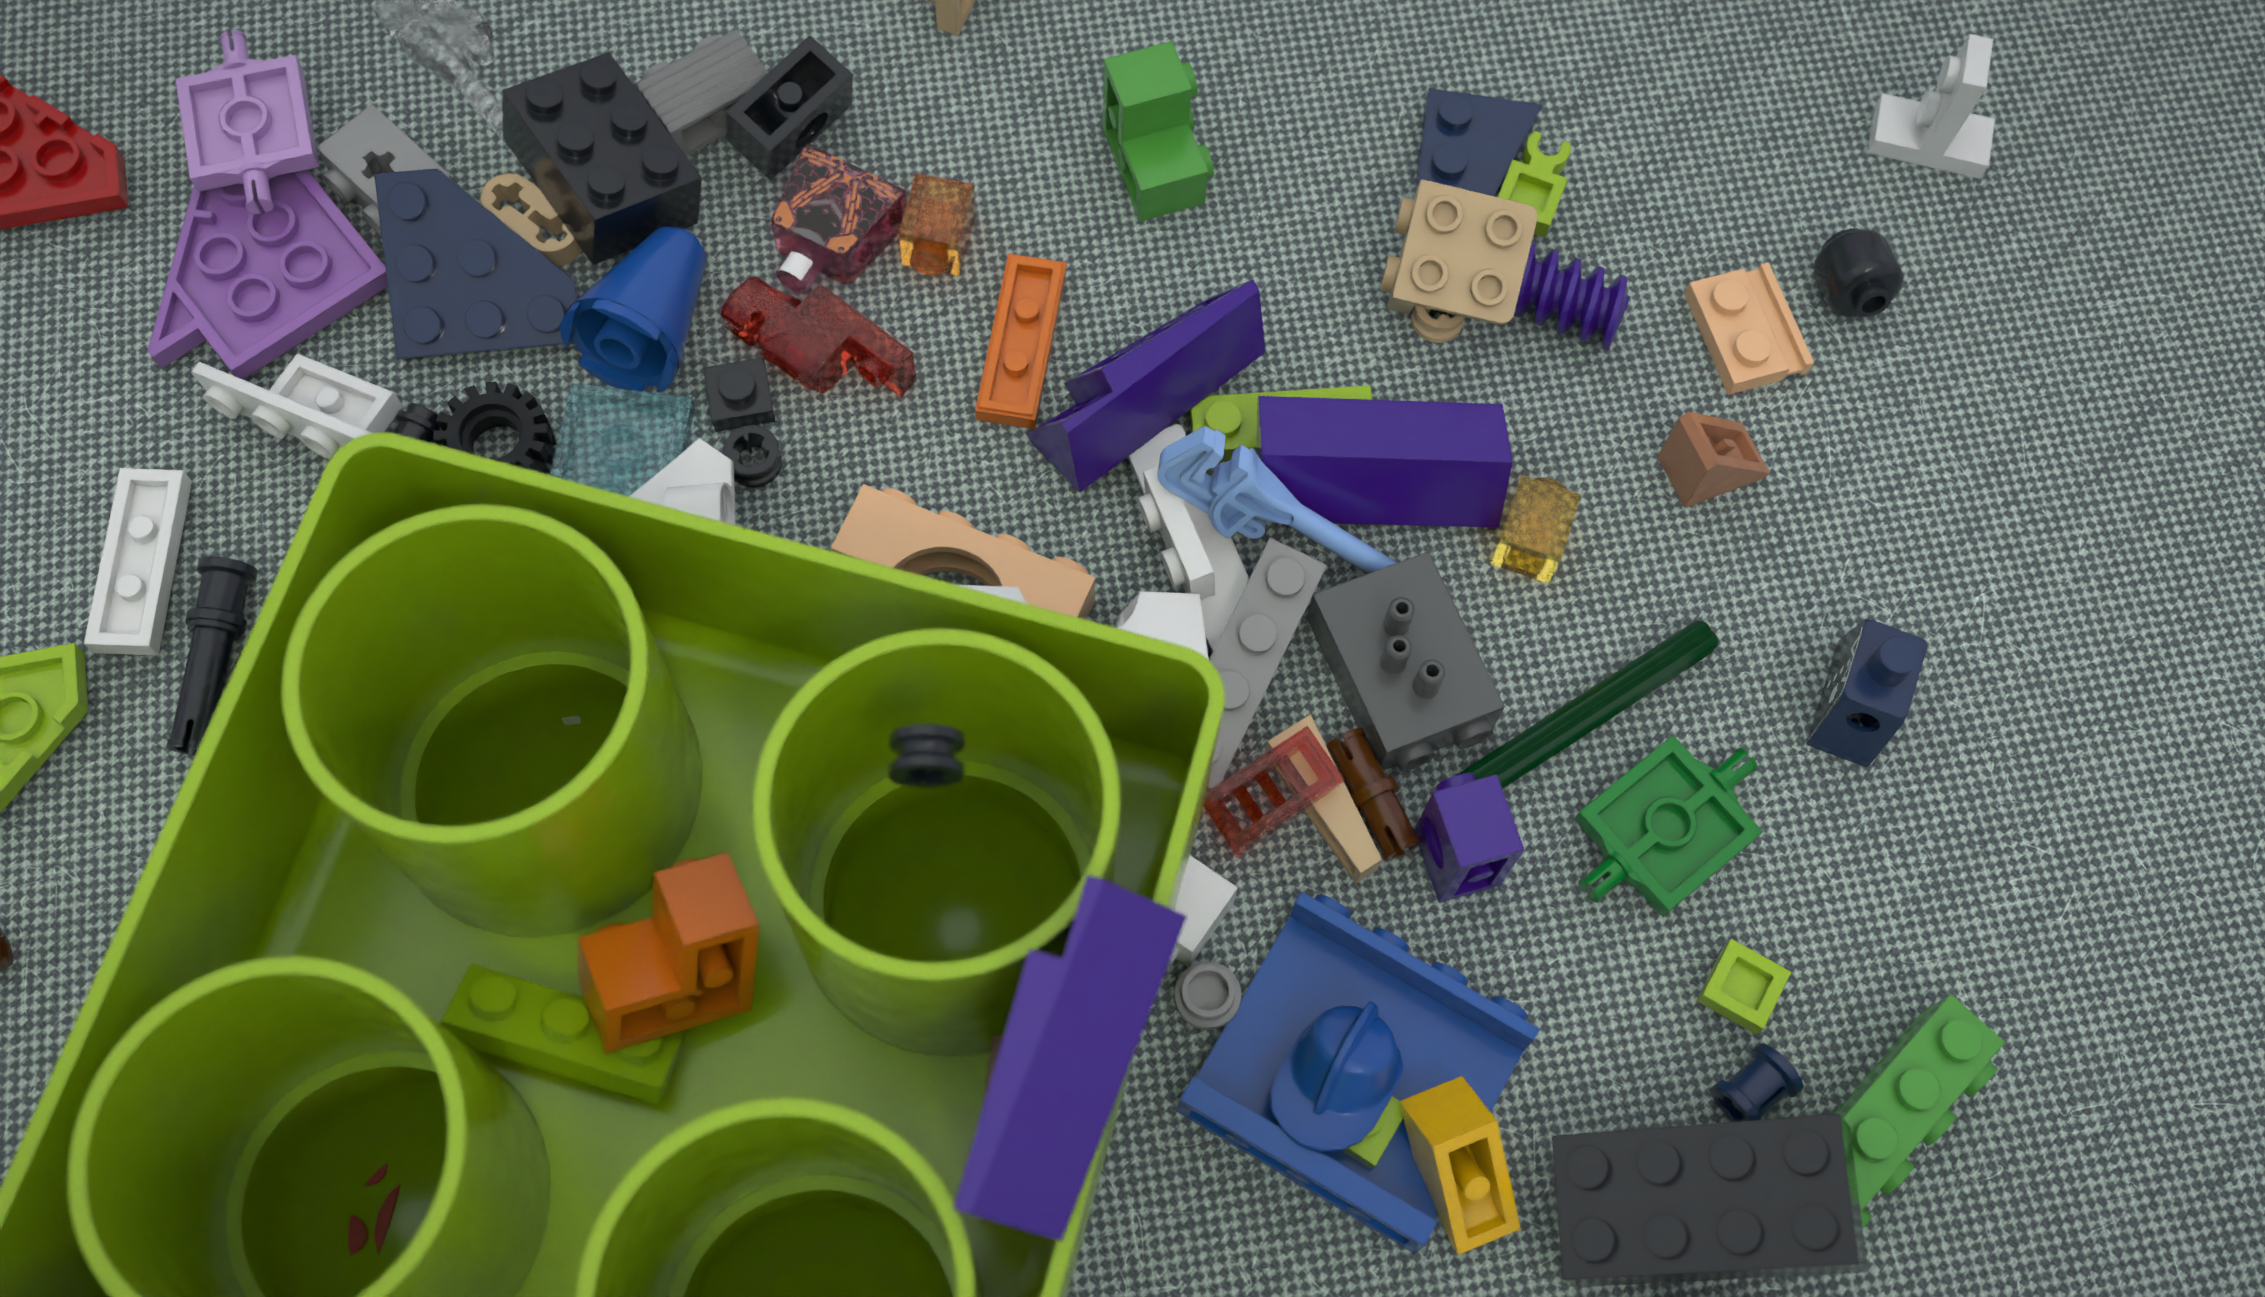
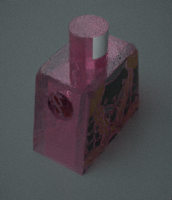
M806 143L772 216L771 227L776 250L786 257L776 271L778 280L788 289L799 294H805L819 273L843 285L853 283L908 224L905 189Z

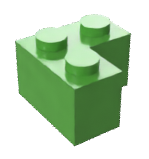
M1172 41L1104 59L1102 129L1139 222L1205 204L1207 180L1214 177L1210 152L1205 144L1197 145L1192 133L1194 131V117L1190 105L1191 98H1195L1198 95L1196 77L1189 62L1181 63Z

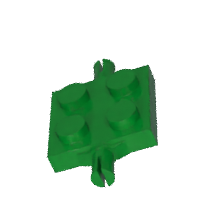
M1674 735L1668 738L1579 811L1574 818L1578 825L1597 844L1605 859L1587 876L1578 881L1582 892L1585 893L1599 880L1604 878L1605 880L1587 896L1591 901L1598 903L1603 896L1624 880L1627 884L1635 887L1662 917L1666 916L1763 832L1740 807L1732 790L1750 773L1757 770V762L1753 756L1736 771H1733L1749 754L1745 749L1738 748L1735 750V753L1717 768L1713 769L1695 759Z

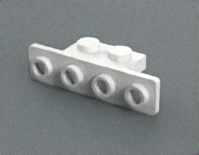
M296 354L270 390L201 362H198L191 371L192 375L206 390V393L203 395L204 400L221 414L232 419H236L239 414L251 418L256 425L267 433L283 439L286 434H290L299 438L313 452L328 459H331L343 445L357 437L370 433L385 432L398 411L403 407L394 392L300 354Z
M1175 424L1162 430L1129 455L1128 459L1144 494L1137 497L1146 526L1150 533L1159 530L1167 548L1161 551L1160 554L1173 587L1182 584L1186 593L1200 594L1206 641L1211 653H1213L1249 581V577L1232 538H1225L1214 528L1209 514L1165 489L1158 480L1157 473L1161 452L1168 445L1186 436L1183 427Z

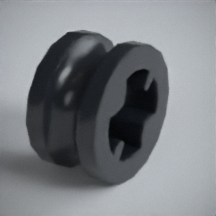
M747 425L734 430L727 437L723 453L733 461L734 481L745 487L757 488L773 482L779 475L782 467V457L778 441L771 431L762 426ZM752 447H761L765 460L759 464L754 459V466H745L741 457L742 451L747 449L752 454Z
M917 724L895 729L889 734L890 749L898 754V759L893 760L889 764L890 780L909 787L937 788L950 786L964 779V764L955 759V755L964 749V733L958 729L934 724Z

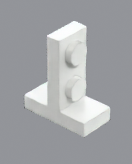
M1969 34L1956 57L1950 55L1946 57L1939 73L1935 92L1927 90L1921 102L1882 93L1874 107L1867 153L1980 179L1989 166L1995 119L1972 114L1971 111L1987 88L1993 39Z

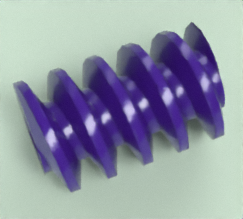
M1532 241L1513 316L1520 317L1533 304L1535 305V324L1542 326L1553 313H1557L1558 333L1565 334L1578 321L1580 322V341L1587 343L1598 330H1602V349L1609 351L1631 297L1627 295V276L1619 274L1608 287H1604L1605 268L1596 266L1583 279L1581 278V259L1574 257L1563 270H1559V251L1551 249L1541 262L1536 261V242Z

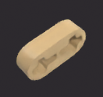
M506 173L495 176L483 187L480 197L482 205L521 235L556 266L567 265L579 256L582 249L540 189L528 179L518 174ZM507 199L514 203L520 199L525 213L521 214L509 205L501 209L500 202ZM542 225L556 235L563 231L565 238L560 242L554 238H550L545 242L539 227Z

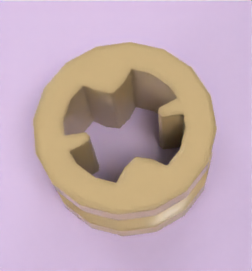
M1414 305L1411 312V324L1414 331L1421 338L1429 342L1443 343L1451 341L1459 335L1466 317L1449 313L1448 316L1443 314L1436 320L1429 316L1430 308Z

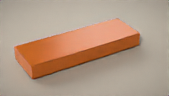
M1008 253L975 408L976 420L1029 429L1036 428L1067 274V262Z

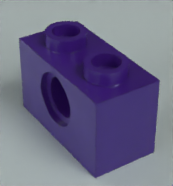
M1464 773L1440 782L1436 786L1437 791L1432 793L1414 831L1423 842L1419 848L1439 903L1500 886L1525 849L1497 774L1476 780L1473 773Z

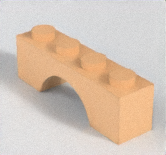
M863 484L831 546V551L922 576L934 572H957L978 579L986 586L1018 587L1029 605L1085 620L1095 602L1096 577L1089 575L1088 571L1079 563L1064 557H1056L1054 560L1031 552L1026 543L1014 536L998 534L994 537L974 529L967 519L954 512L940 511L937 514L919 507L910 496L893 488H884L880 491Z

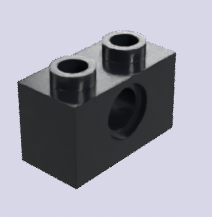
M809 35L726 111L728 142L771 181L804 148H807V144H811L852 106L853 74Z

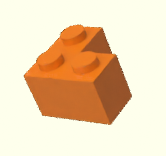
M728 852L704 859L691 858L682 860L670 868L654 872L652 917L629 924H609L592 934L578 937V982L605 1054L752 1010L759 922Z

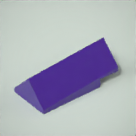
M1254 279L1207 298L1064 382L1076 404L1026 433L1032 445L1081 493L1266 353L1260 291Z
M1258 396L1257 455L1302 505L1334 524L1500 527L1513 463L1503 404Z
M1090 875L1086 876L1063 958L1029 949L957 1194L954 1210L1062 1241L1185 923L1186 915L1104 879Z

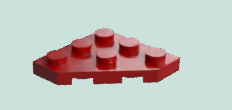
M0 74V230L129 208L125 158L118 147L101 135L96 134L94 136L79 127L68 115L32 94L30 97L20 91Z

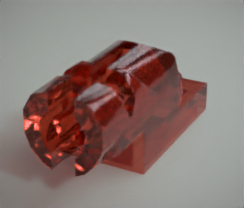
M756 276L742 282L728 296L722 306L721 317L727 321L724 325L727 330L748 347L758 344V348L761 349V357H764V360L772 362L797 382L811 390L822 394L826 393L853 366L869 384L876 388H881L885 385L899 397H902L917 382L913 352L821 284L801 302L799 299L770 286Z

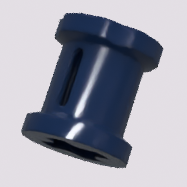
M1765 1043L1758 1044L1751 1051L1752 1060L1728 1081L1720 1080L1710 1088L1711 1096L1716 1105L1731 1122L1761 1120L1785 1096L1796 1097L1804 1088L1802 1079L1791 1063L1780 1052Z

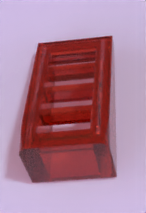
M1306 726L1209 790L1206 794L1203 809L1235 857L1238 858L1341 785L1345 780L1312 731ZM1298 751L1301 752L1319 779L1311 786L1307 785L1290 760V757ZM1276 767H1279L1297 794L1288 801H1286L1268 774ZM1256 782L1275 808L1265 816L1247 791V788ZM1234 798L1238 800L1253 823L1244 830L1241 829L1226 807V804Z

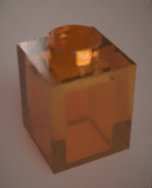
M915 173L899 230L902 265L913 267L915 270L928 275L947 273L960 276L976 217L974 184Z

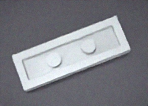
M120 468L84 640V645L93 653L159 655L192 480L183 470Z

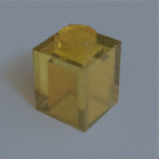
M1521 475L1509 502L1490 564L1549 584L1562 559L1581 494L1566 490L1561 483L1550 478L1538 477L1533 479Z

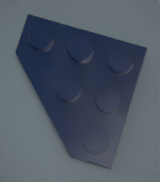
M437 168L374 174L397 359L405 360L564 345L561 339L560 322L569 306L580 297L579 283L556 266L521 235Z

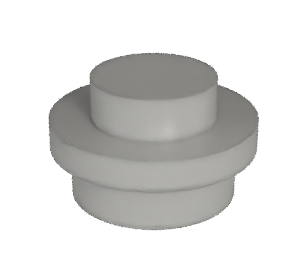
M1210 961L1193 964L1183 971L1176 982L1174 991L1175 1006L1180 1016L1196 1028L1206 1030L1220 1028L1229 1023L1239 1009L1241 1003L1239 981L1233 972L1222 964Z

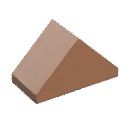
M1687 412L1678 418L1657 456L1684 508L1759 481L1770 474L1742 422L1694 412Z

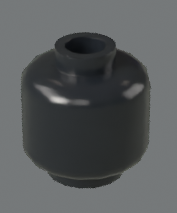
M1850 228L1834 234L1825 242L1814 262V275L1828 304L1835 313L1844 317L1875 316L1883 312L1890 305L1902 288L1903 271L1885 237L1874 230Z

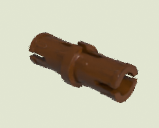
M1362 727L1355 728L1341 734L1345 741L1340 742L1338 738L1330 741L1326 746L1352 793L1351 797L1358 811L1362 812L1375 837L1385 862L1405 855V848H1409L1412 851L1420 846L1423 842L1414 831L1395 794L1400 788L1394 777H1386L1365 737L1364 729Z

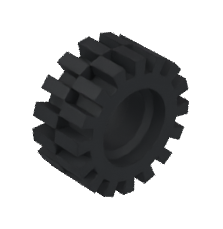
M496 381L485 382V394L479 395L475 385L464 389L469 398L464 403L455 395L447 402L453 413L452 416L440 411L436 422L442 431H434L433 441L436 445L475 455L473 445L481 434L494 427L509 426L518 431V444L507 455L493 460L547 475L551 474L546 463L555 464L557 453L553 447L557 445L555 434L541 405L538 406L535 397L528 391L522 395L517 385L507 383L504 393H502Z

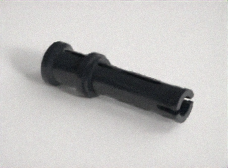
M210 556L202 557L198 561L196 571L202 575L196 606L193 609L187 610L185 623L188 625L187 629L193 635L171 736L167 741L166 748L189 755L190 748H193L196 755L220 702L232 643L239 640L246 631L247 621L242 618V612L248 585L256 583L258 570L254 566L239 560Z

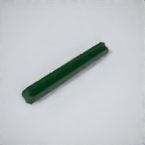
M1702 620L1694 621L1456 775L1473 773L1476 780L1497 774L1502 789L1713 653L1719 644L1717 635L1706 622Z

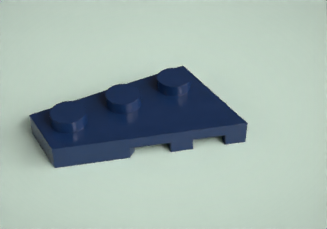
M1429 88L1425 101L1414 195L1421 179L1496 197L1512 160L1517 159L1525 139L1539 117L1543 104Z

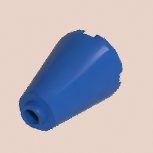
M660 227L656 229L569 306L560 322L561 339L566 348L572 341L583 354L578 363L588 373L607 385L629 393L642 394L646 386H658L657 393L667 389L679 371L707 263L706 252L697 237L683 228Z

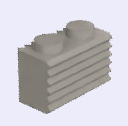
M735 29L722 37L712 35L704 38L696 45L692 53L671 64L669 62H660L653 65L646 71L643 79L634 84L646 103L687 156V154L694 155L697 149H704L708 143L714 144L717 138H724L726 136V111L765 77L769 71L765 69L763 63L759 61L757 55L753 53L751 47L741 37L738 29Z

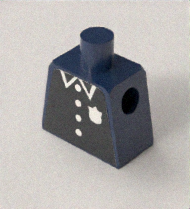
M1864 619L1845 634L1837 643L1806 745L1867 768L1903 725L1908 715L1927 651V642L1923 638L1868 619ZM1853 713H1865L1860 718L1863 726L1855 724L1848 716Z

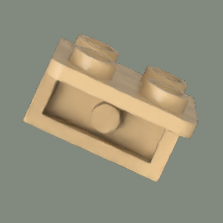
M1421 179L1414 199L1403 197L1399 208L1394 232L1404 235L1399 257L1388 255L1380 286L1381 291L1390 292L1387 309L1409 315L1414 305L1492 324H1507L1515 312L1538 218L1535 208L1528 204Z

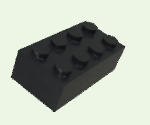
M1841 1114L1552 1135L1563 1280L1580 1287L1868 1272L1850 1126Z

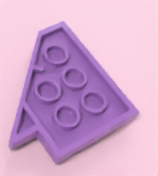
M308 170L278 175L269 179L271 200L274 207L270 212L266 213L261 206L262 214H253L246 209L244 184H234L200 192L193 186L147 350L161 369L207 340L235 377L244 380L388 287L385 265Z

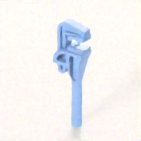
M1203 426L1168 445L1160 454L1157 473L1160 484L1165 489L1209 514L1214 528L1227 539L1236 532L1251 539L1260 538L1265 533L1267 521L1286 524L1366 573H1371L1397 563L1302 505L1276 475L1265 466L1253 448L1248 449L1240 445L1232 452L1231 460L1218 464L1224 455L1226 435L1217 429L1213 431L1209 427ZM1215 467L1213 477L1206 474L1208 469Z

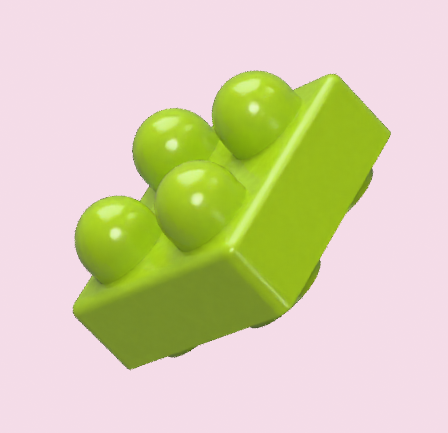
M377 432L362 435L349 441L331 457L321 476L0 1187V1297H1067L1132 1060L1062 1241L974 1217L953 1209L983 1108L992 1037H1004L1029 949L1063 958L1087 875L1104 879L1172 910L1175 909L1207 794L1224 709L1225 692L1218 671L1206 657L1185 646L406 436ZM579 716L581 723L565 725L561 718ZM917 724H934L958 729L964 733V749L955 755V759L964 764V779L959 783L937 788L909 787L895 783L889 778V764L893 760L898 759V754L890 749L889 734L895 729ZM729 853L759 922L752 1010L686 1029L682 1050L659 1105L469 1048L440 1024V1020L470 963L584 998L578 982V937L592 934L609 924H629L652 917L654 872L670 868L682 860L691 858L704 859ZM388 1162V1171L384 1179L376 1185L364 1187L377 1169ZM401 1184L393 1217L382 1249L378 1255L374 1239L378 1212L388 1194ZM351 1215L360 1218L366 1224L369 1232L365 1247L353 1255H350L348 1247V1230Z

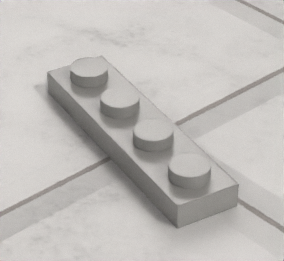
M1269 538L1209 659L1221 677L1225 692L1224 709L1207 792L1214 795L1327 567L1326 564L1273 538Z

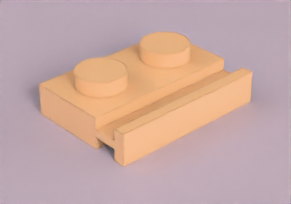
M1769 262L1760 264L1759 268L1746 272L1745 269H1740L1689 283L1684 296L1728 395L1783 381L1784 377L1798 373L1801 376L1808 374L1814 364L1813 358Z

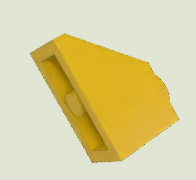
M1463 1076L1401 1100L1400 1106L1412 1155L1456 1253L1460 1255L1520 1230V1222L1498 1122Z

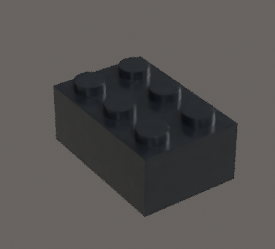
M610 52L502 90L503 139L567 227L592 265L633 250L660 227L686 229L698 224L702 177Z

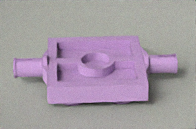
M231 30L232 41L229 33L225 31L220 36L224 55L223 64L206 73L175 79L189 177L198 192L234 184H244L246 209L253 214H262V206L267 213L274 207L271 200L269 179L278 175L320 167L304 71L296 55L267 61L249 59L246 35L241 31Z

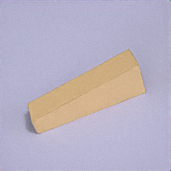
M1310 714L1268 740L1264 754L1353 881L1357 884L1377 871L1382 858Z

